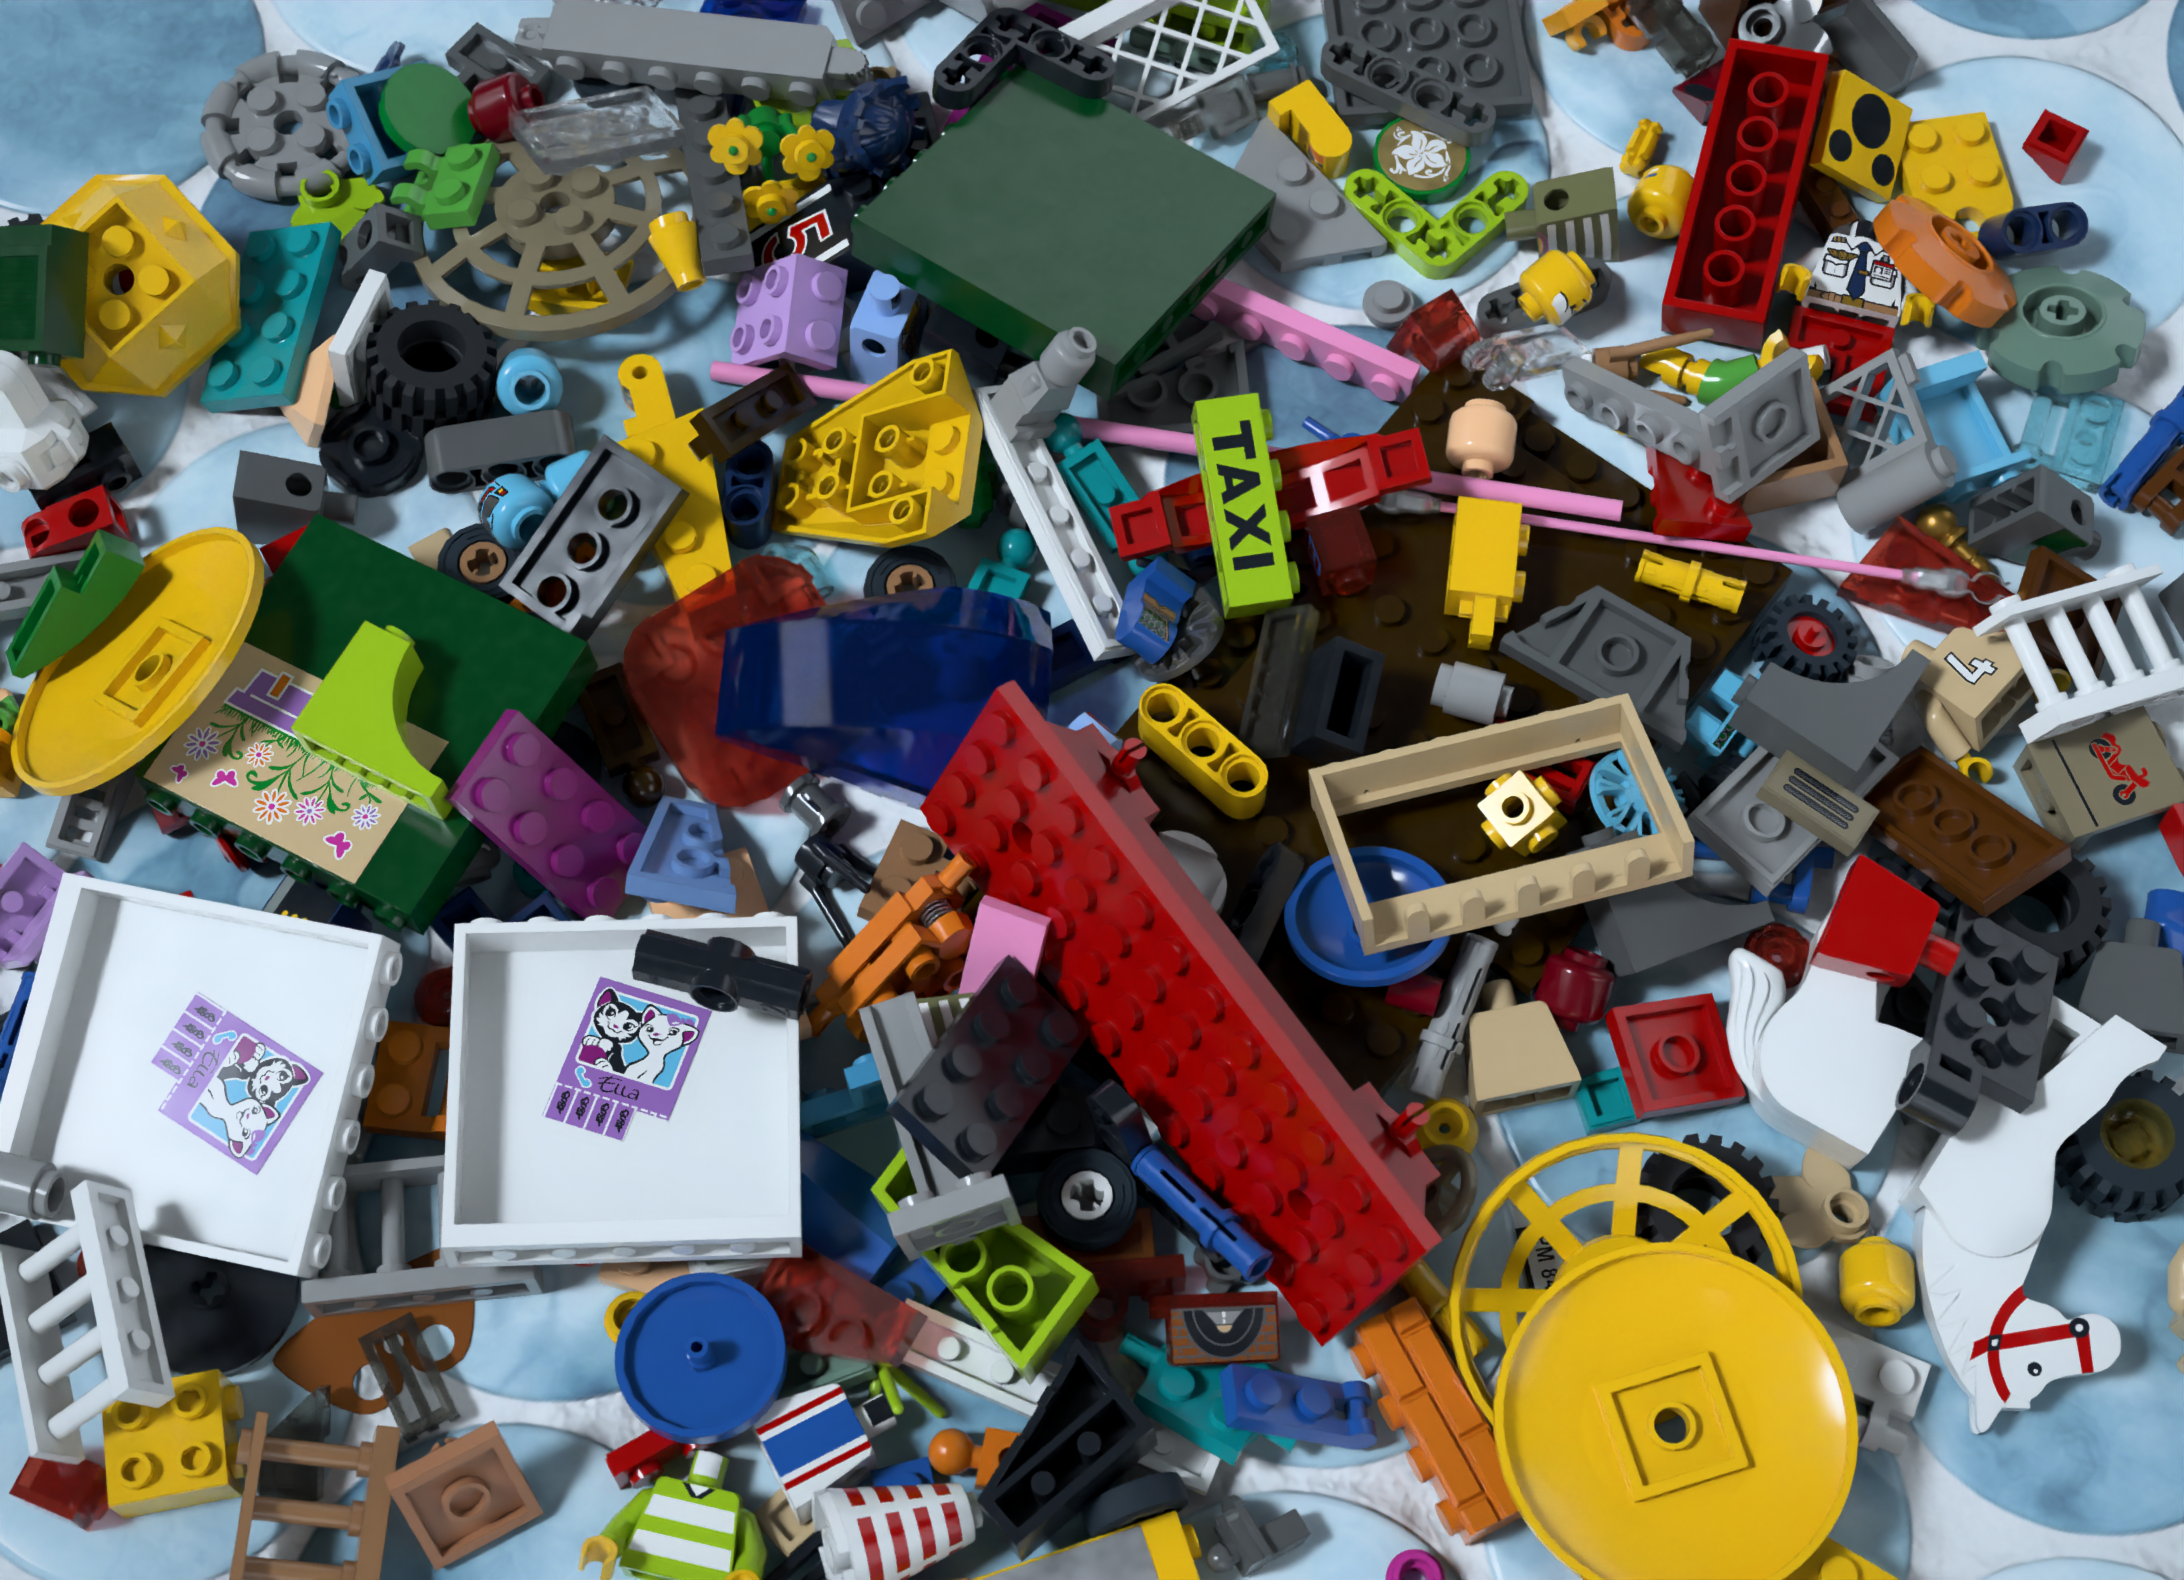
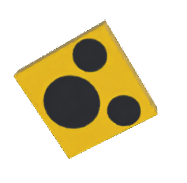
M1846 69L1832 72L1809 165L1875 203L1890 201L1913 109Z

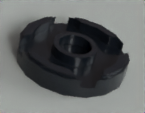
M369 401L355 403L339 411L325 425L321 436L322 443L320 445L319 461L327 469L329 480L343 492L357 494L358 497L362 498L387 496L404 487L418 472L423 458L422 438L412 436V431L408 429L402 432L393 429L392 420L382 421L376 415V407L370 406Z

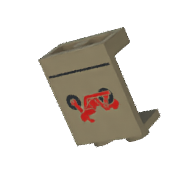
M2144 705L2098 720L2064 734L2026 744L2013 765L2044 829L2076 849L2075 854L2082 850L2092 835L2158 813H2162L2164 817L2172 804L2184 803V771L2175 766L2166 749V739L2162 728L2158 723L2150 719Z

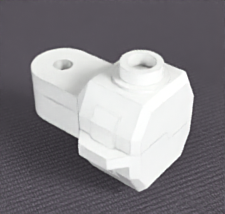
M0 350V487L12 493L26 489L47 490L65 479L85 456L89 434L81 423L79 410L72 403L64 399H48L27 364L16 355Z

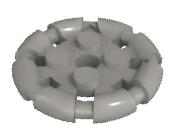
M297 49L296 55L281 56L279 51L269 52L242 63L234 69L236 74L227 83L221 80L206 101L201 116V124L205 127V131L200 135L202 150L214 172L221 179L228 178L231 180L232 187L235 190L257 199L280 202L281 197L301 196L300 182L308 178L306 181V191L308 194L313 193L314 196L329 191V185L333 184V181L327 174L322 173L326 169L333 171L338 179L342 178L344 180L343 176L351 169L347 159V149L350 144L343 129L336 130L330 124L326 111L327 102L329 101L326 92L333 86H337L342 79L359 76L356 71L348 72L345 70L343 61L311 50ZM298 74V82L283 83L284 75ZM251 90L247 95V102H245L241 97ZM288 122H299L302 124L295 133L281 134L278 132ZM227 130H239V133H240V134H231V135H230V134L226 133V131H227ZM329 149L336 155L330 161L326 158L320 159ZM252 158L257 160V162H255L253 165L249 163L246 164ZM282 174H295V176L282 177Z

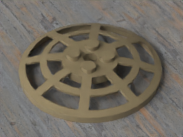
M579 114L541 118L540 126L533 134L501 143H494L500 155L498 166L509 161L518 171L502 187H489L484 204L495 205L497 220L473 235H470L468 232V227L452 228L457 246L433 264L426 252L423 237L424 221H422L424 254L418 260L413 261L416 273L426 292L433 300H439V305L448 307L450 303L461 306L460 312L464 314L469 312L475 317V323L489 327L492 335L512 340L537 342L563 341L601 334L626 325L656 309L677 292L676 285L665 267L647 283L629 294L615 270L632 260L649 242L648 237L651 235L648 225L654 219L661 216L662 195L656 176L684 172L689 182L685 154L674 143L657 132L629 121L606 116ZM574 130L582 131L580 135H548L539 138L529 139L521 143L518 142V140H521L523 138L540 135L548 132ZM606 132L629 137L654 147L668 157L644 161L627 147L602 137ZM483 137L472 144L490 143L492 141ZM572 145L565 159L537 163L528 153L532 150L550 146ZM593 149H598L618 157L628 165L603 173L598 168L586 163ZM641 180L646 193L644 211L618 205L614 188ZM692 203V219H691V221H694V222L696 223V221H695V215H694V209H693V203ZM564 206L557 210L556 213L546 212L552 207ZM616 223L636 228L621 246L606 256L598 246L610 235ZM503 238L508 246L522 254L518 268H513L494 260L482 250ZM580 255L586 264L563 271L539 272L543 260H563ZM468 260L473 267L486 276L512 285L505 311L489 308L468 299L449 286L444 278ZM596 280L609 302L596 308L569 314L526 315L533 289L567 288Z

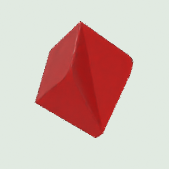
M2044 109L2025 140L2022 149L2054 182L2060 184L2079 154L2089 130Z

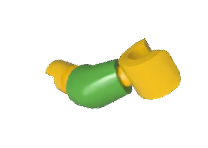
M1779 329L1771 334L1764 343L1760 359H1757L1756 355L1752 354L1730 361L1716 358L1711 362L1700 358L1697 362H1694V355L1673 347L1642 354L1639 367L1660 374L1663 384L1676 389H1681L1685 385L1687 393L1697 396L1699 404L1708 406L1715 399H1718L1790 348L1787 337ZM1819 354L1807 355L1811 378L1814 377L1817 382L1823 373L1824 360Z

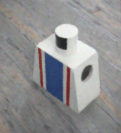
M831 1383L775 1401L767 1413L751 1426V1430L801 1526L812 1519L811 1495L813 1492L828 1488L855 1487L871 1475V1470L877 1469L875 1452L869 1440L897 1426V1422L883 1394L852 1408L839 1383Z

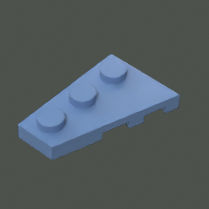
M663 795L628 870L625 894L641 896L653 903L673 902L735 914L737 893L735 885H731L730 882L731 868L729 859L724 857L722 849L723 834L716 805Z

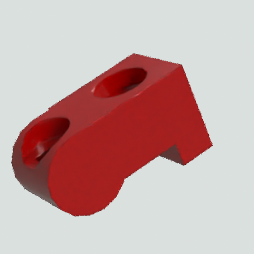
M103 485L47 506L44 510L27 517L21 525L30 559L85 550L98 529L133 543L123 507Z

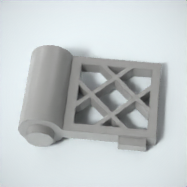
M1894 348L1889 349L1819 390L1826 409V403L1842 394L1854 397L1844 425L1840 426L1832 422L1835 432L1836 430L1841 432L1838 439L1845 457L1853 436L1871 442L1864 463L1853 470H1850L1848 465L1839 486L1840 489L1837 492L1838 506L1844 519L1859 534H1866L1952 488L1955 484V473L1958 472L1957 461L1950 449L1945 445L1938 446L1934 441L1914 389V385L1921 382L1911 354L1905 352L1901 355L1900 350ZM1889 368L1894 383L1887 402L1868 396L1876 375ZM1858 386L1856 392L1851 390L1854 387ZM1901 400L1904 405V408L1899 407ZM1866 402L1884 407L1873 437L1855 431ZM1896 412L1908 416L1915 434L1898 445L1886 442ZM1883 447L1889 449L1881 454Z

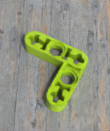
M1360 169L1351 173L1346 179L1344 187V197L1388 241L1387 246L1418 273L1433 280L1446 279L1453 275L1506 229L1504 212L1525 210L1529 192L1528 184L1521 175L1512 171H1499L1488 177L1443 217L1436 220L1376 170ZM1359 190L1363 194L1373 191L1375 192L1374 199L1369 195L1359 198L1357 197V191ZM1497 192L1503 196L1507 195L1509 192L1514 194L1513 200L1509 197H1505L1501 201H1499L1495 206V211L1493 212L1491 208L1494 206L1496 202ZM1378 207L1381 209L1380 214H1377ZM1396 216H1404L1411 219L1415 227L1408 232H1397L1388 225V221ZM1466 217H1474L1481 220L1485 228L1479 233H1467L1459 227L1458 222ZM1423 234H1426L1425 241L1421 239ZM1429 250L1435 254L1443 250L1446 252V258L1437 255L1432 259L1428 256Z

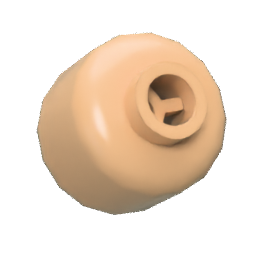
M1472 399L1467 401L1463 407L1453 412L1449 421L1446 457L1450 464L1462 470L1463 476L1490 480L1494 473H1500L1509 468L1514 459L1517 422L1515 418L1506 411L1505 405L1491 399Z

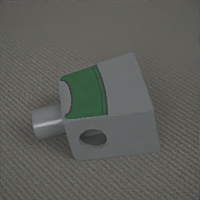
M2041 464L1970 500L1967 546L2025 566L2031 550L2042 545L2062 558L2073 555L2084 561L2090 560L2099 551L2102 538L2099 532L2093 530L2094 502L2092 498Z

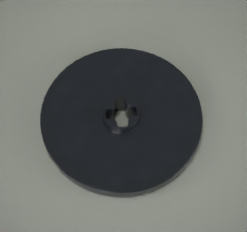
M149 1244L143 1246L170 1371L180 1375H188L219 1369L224 1375H230L259 1361L276 1346L286 1333L298 1304L300 1292L299 1276ZM217 1279V1282L225 1290L224 1295L214 1296L211 1304L208 1305L207 1301L199 1294L200 1290L211 1288L213 1280Z

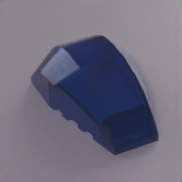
M944 586L831 604L727 629L715 738L779 761L783 759L808 768L810 772L827 778L831 776L859 786L863 791L880 797L884 795L907 803V806L920 810L919 808L997 687L1015 680L1044 720L1047 721L1053 657L1051 612L1030 602L994 592Z

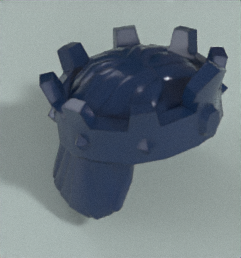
M907 75L891 79L877 78L876 81L859 85L846 98V101L836 99L824 100L816 106L815 111L811 114V126L816 131L819 129L828 130L835 139V145L830 151L834 156V163L830 167L831 170L843 174L856 173L862 170L868 171L870 176L875 173L882 178L890 179V170L895 168L906 170L911 166L913 160L907 155L914 141L925 140L926 128L917 126L915 122L914 109L919 108L922 104L918 94H906L904 90L910 88Z

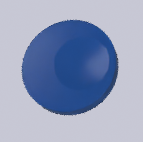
M704 1272L686 1274L670 1279L658 1285L641 1298L632 1308L620 1329L614 1361L615 1373L621 1393L631 1411L647 1428L672 1441L686 1444H709L739 1435L757 1423L767 1413L783 1386L787 1370L788 1353L785 1335L779 1318L773 1307L759 1291L732 1276Z

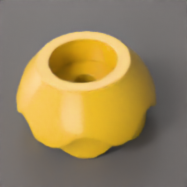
M1440 1097L1438 1101L1429 1099L1423 1102L1422 1105L1425 1107L1414 1116L1415 1118L1426 1110L1429 1112L1428 1122L1415 1132L1422 1150L1435 1145L1450 1144L1464 1149L1471 1155L1479 1138V1126L1470 1108L1461 1101L1450 1097ZM1447 1126L1449 1132L1443 1134L1439 1131V1127ZM1443 1161L1437 1162V1163H1435V1164H1433V1165L1442 1164Z

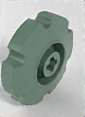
M2057 266L2026 269L2009 275L2008 277L2014 286L2017 296L2016 305L2006 312L1991 328L1975 326L1974 338L1976 347L1980 350L1989 351L1987 365L1998 375L2016 385L2031 390H2038L2041 386H2053L2061 394H2076L2109 386L2117 381L2119 368L2131 369L2135 366L2140 357L2146 323L2141 309L2129 307L2131 293L2115 281L2087 270H2080L2076 274H2068L2060 271Z

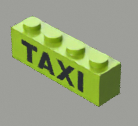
M1258 393L1195 401L1191 420L1225 619L1288 611L1293 600V594L1300 592V581L1296 562H1287L1284 542L1291 541V529L1287 511H1278L1275 491L1282 490V476L1278 459H1269L1266 441L1273 440V424L1269 408L1261 409Z

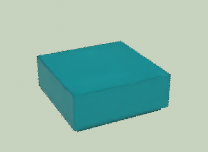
M1620 1066L1581 1076V1083L1574 1096V1100L1587 1136L1641 1122L1642 1119L1637 1120Z

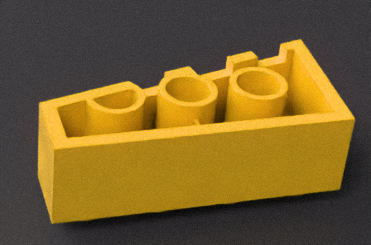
M704 408L616 442L690 493L651 549V552L694 642L742 623L713 454L711 453L699 462L688 447V444L699 435L689 421L699 412L703 411Z

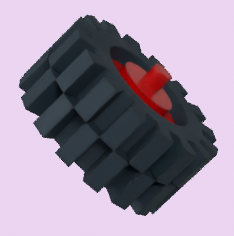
M1796 594L1787 596L1784 602L1780 599L1775 603L1756 630V635L1752 639L1751 647L1756 648L1752 654L1754 662L1764 661L1759 669L1761 674L1769 663L1773 662L1799 676L1822 682L1837 683L1857 653L1854 650L1858 645L1857 636H1849L1854 630L1851 621L1841 623L1840 619L1844 613L1839 608L1833 613L1828 611L1826 608L1830 602L1821 598L1818 604L1815 605L1813 604V595L1804 594L1799 601Z

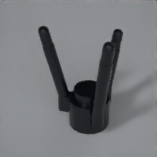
M819 832L802 844L795 855L794 861L804 872L799 883L813 896L836 937L845 948L852 939L823 891L822 886L826 885L829 889L840 885L844 880H847L862 893L867 894L871 891V886L852 867L870 879L873 878L877 868L854 854L844 843L837 844L827 833Z

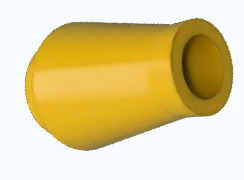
M684 211L671 212L654 219L648 225L651 233L648 241L672 277L677 291L686 292L705 284L706 278L702 269L696 223L689 221L688 215Z

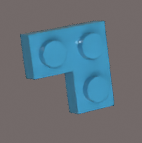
M872 1053L859 1057L853 1062V1066L844 1069L847 1088L838 1091L831 1087L822 1088L809 1093L803 1098L804 1102L800 1103L801 1130L818 1139L890 1115L886 1111L889 1103Z

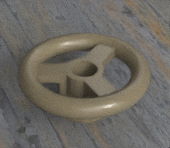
M1450 1144L1435 1145L1423 1150L1432 1164L1443 1161L1438 1169L1441 1176L1425 1191V1217L1442 1240L1465 1223L1470 1214L1478 1188V1172L1474 1160L1464 1149ZM1458 1171H1460L1461 1175L1460 1189L1451 1183Z

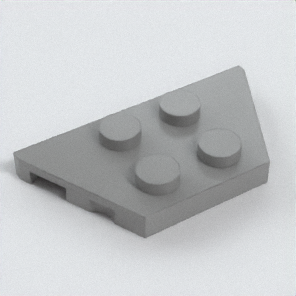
M1268 116L1261 119L1234 170L1277 193L1269 230L1254 245L1281 274L1304 270L1309 265L1327 266L1342 263L1343 256L1370 252L1371 258L1385 254L1388 241L1295 144L1274 125Z

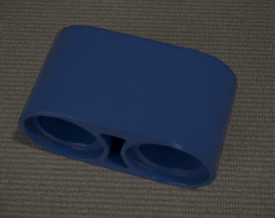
M2073 202L2023 207L1988 218L1979 229L1978 240L1995 257V260L2002 261L2044 255L2079 244L2086 237L2089 221L2081 206ZM2053 219L2057 223L2059 228L2058 237L2056 236L2052 228ZM2007 226H2009L2013 231V244L2008 239Z
M762 441L757 442L726 461L722 495L723 517L730 541L738 548L745 550L758 549L764 546L771 539L773 533L772 525L778 480L773 452ZM750 469L762 470L755 475L744 474V472ZM745 514L757 515L751 520H738L739 517Z

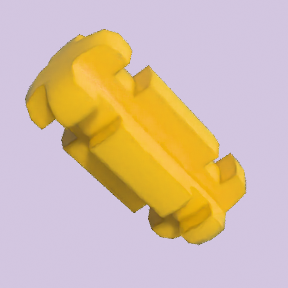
M1648 118L1638 121L1639 127L1634 130L1619 165L1621 172L1630 174L1634 178H1639L1645 173L1643 169L1649 165L1657 148V142L1660 141L1661 133L1663 132V127L1659 122H1652Z

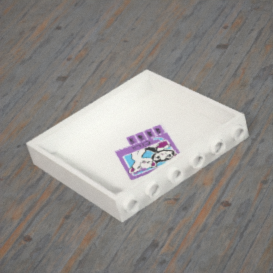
M63 872L0 1103V1151L53 1163L57 1171L64 1172L68 1177V1191L60 1211L52 1218L43 1216L36 1221L69 1228L76 1224L70 1191L83 1181L90 1180L131 1191L140 1235L144 1244L289 1275L317 1279L319 1269L324 1268L327 1264L332 1249V1238L328 1232L333 1213L340 1209L345 1198L346 1180L343 1177L347 1157L355 1151L360 1138L361 1128L357 1117L362 1098H366L369 1095L374 1082L375 1070L371 1062L376 1042H380L383 1039L388 1026L389 1014L385 1006L390 986L396 985L402 971L403 960L401 953H399L401 944L381 934Z
M773 911L761 912L754 917L732 918L721 913H706L697 918L673 919L664 914H650L642 917L640 920H616L606 915H594L587 917L584 921H559L552 917L539 916L531 918L527 922H502L494 918H478L470 923L455 924L441 1249L448 1268L802 1257L799 1020L738 1006L737 1010L733 1012L714 1011L695 1002L689 993L634 980L632 974L635 950L641 934H645L647 929L707 943L712 937H728L749 946L756 956L799 966L797 916H785L782 913Z

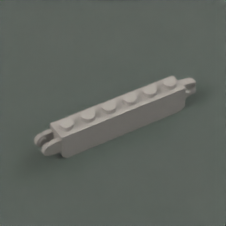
M561 0L553 6L550 17L521 18L514 41L520 54L549 61L556 74L571 80H580L583 77L605 79L616 85H626L632 82L650 84L661 90H673L677 87L698 90L701 93L712 96L730 93L744 95L756 101L774 98L791 100L802 106H813L816 103L820 104L824 100L835 99L836 95L849 96L859 85L876 81L872 70H869L868 65L870 64L866 54H863L862 51H857V49L852 51L851 48L838 47L834 35L827 26L591 0Z

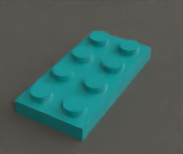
M332 222L249 232L240 263L239 307L241 308V330L213 354L199 402L211 413L294 405L342 237V232Z

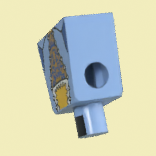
M879 270L873 272L850 325V378L871 385L913 359L921 341L924 327L929 319L928 312L930 307L926 297L903 285L893 275L884 274ZM878 342L884 346L886 350L885 353L878 354Z

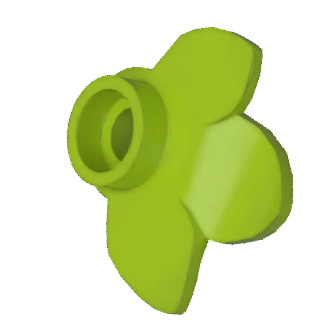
M326 169L322 173L328 175L332 179L333 184L329 185L330 190L325 192L329 194L324 197H319L320 195L314 196L313 193L308 194L306 191V181L308 178L302 179L300 182L302 195L298 196L300 206L291 217V227L332 222L342 232V240L376 202L383 204L386 201L381 190L376 185L368 186L365 178L338 179L333 171Z

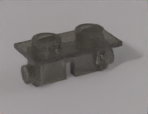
M1628 0L1625 5L1630 10L1628 17L1637 25L1648 40L1662 31L1667 36L1657 43L1655 49L1669 64L1675 74L1682 73L1685 78H1689L1697 71L1701 72L1707 68L1717 52L1718 46L1714 43L1710 31L1695 20L1683 5L1682 0Z

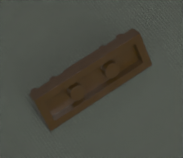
M787 362L693 417L689 422L699 435L688 444V447L699 462L712 453L718 462L722 464L806 414L817 405V402Z

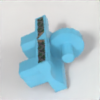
M1728 669L1723 671L1705 696L1729 713L1723 722L1708 711L1698 706L1685 723V729H1687L1686 741L1701 752L1693 763L1706 772L1732 738L1737 743L1732 751L1733 756L1739 755L1747 759L1759 747L1758 744L1728 725L1740 707L1732 702L1731 699L1745 680Z

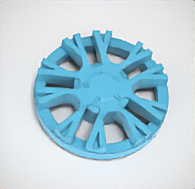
M1621 748L1602 758L1593 768L1589 782L1591 801L1599 819L1606 828L1613 826L1616 836L1633 830H1637L1639 837L1648 836L1642 835V820L1647 824L1651 835L1657 834L1656 826ZM1614 762H1619L1623 773L1613 764ZM1667 767L1663 772L1680 807L1685 803V798L1681 797L1683 791L1682 789L1676 790L1672 783L1677 780V777L1675 775L1671 776L1670 772L1672 770L1670 767ZM1603 795L1613 796L1616 809L1609 810ZM1624 817L1629 819L1626 827L1621 824Z

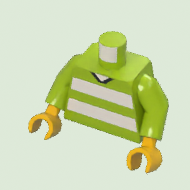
M696 1451L688 1481L660 1476L654 1488L642 1489L610 1520L599 1536H592L583 1542L578 1569L584 1571L588 1563L594 1561L602 1562L600 1579L611 1580L615 1571L616 1559L620 1558L619 1567L627 1577L640 1580H762L767 1550L756 1515L750 1510L745 1509V1503L741 1495L722 1490L729 1459L712 1452Z

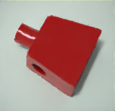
M1860 854L1848 871L1809 964L1893 987H1903L1911 978L1917 964L1947 977L1958 958L1961 945L1931 932L1941 907L1936 900L1870 858Z

